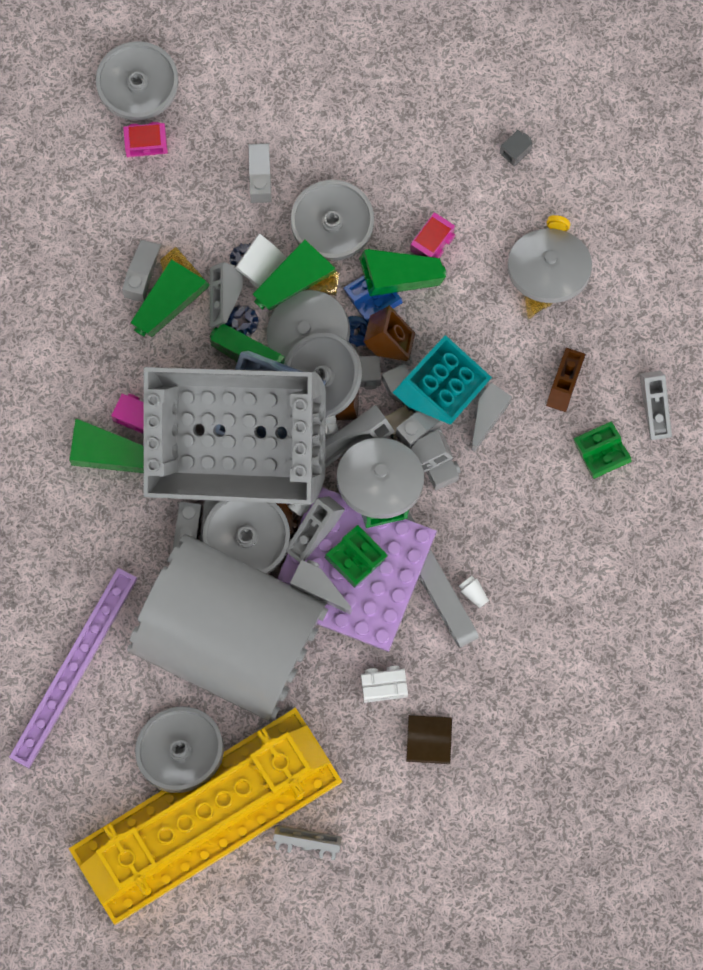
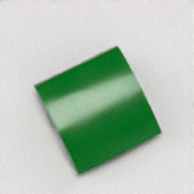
M612 421L573 438L593 479L632 462L631 456L623 445L621 436Z
M359 525L346 534L341 542L325 555V559L354 588L388 557V554Z

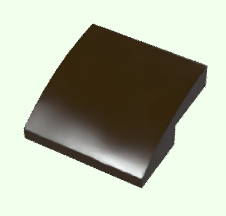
M408 715L406 762L450 764L452 717Z

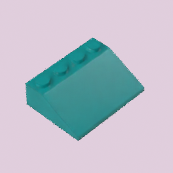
M445 335L392 393L409 408L451 425L492 377Z

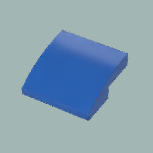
M364 275L343 287L345 293L366 322H369L370 315L389 305L394 309L403 303L402 298L397 292L369 296Z

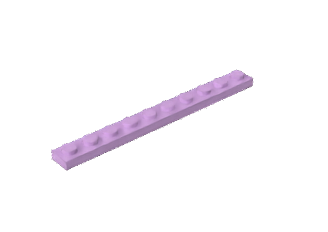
M117 568L9 756L10 759L30 769L138 580L137 577Z

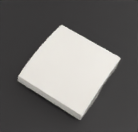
M258 234L235 269L250 279L249 282L259 288L287 257L265 237Z

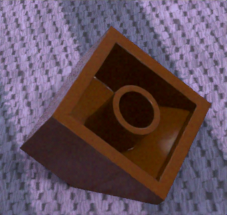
M389 305L370 315L364 343L376 356L408 361L411 356L415 332Z

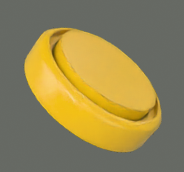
M552 215L547 218L546 225L550 229L568 231L570 221L565 217Z

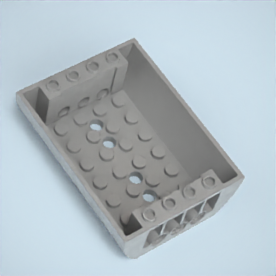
M144 367V497L309 505L314 503L319 496L325 479L326 389L321 377L315 372ZM197 424H202L205 428L202 436L198 435L195 431ZM218 424L223 425L225 428L223 436H219L216 433V426ZM259 426L265 427L267 431L264 438L259 437L257 434ZM281 426L287 430V436L284 439L278 435V429Z

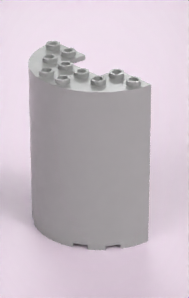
M185 534L179 541L180 546L173 549L167 560L170 563L169 567L165 566L161 570L138 617V622L141 624L134 628L129 640L132 642V645L129 644L127 652L267 721H270V719L275 720L280 710L277 705L279 701L283 702L290 689L286 686L288 682L291 683L294 680L298 671L295 669L297 662L301 663L308 651L304 647L308 641L312 642L319 630L315 628L318 620L323 621L328 609L325 608L327 603Z

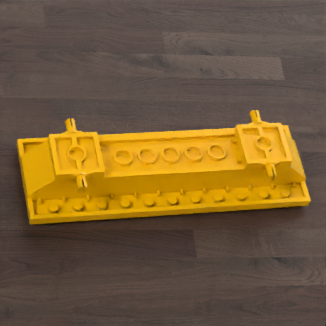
M295 707L226 750L217 772L201 787L183 793H171L162 790L68 849L114 925H117L342 783V780Z

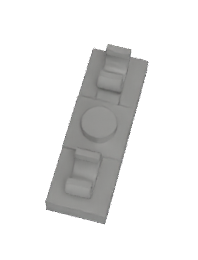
M277 825L273 841H276L275 849L278 851L280 844L285 843L288 845L287 852L289 853L293 845L303 850L320 849V858H323L325 851H329L332 854L331 860H335L336 854L340 851L342 837Z

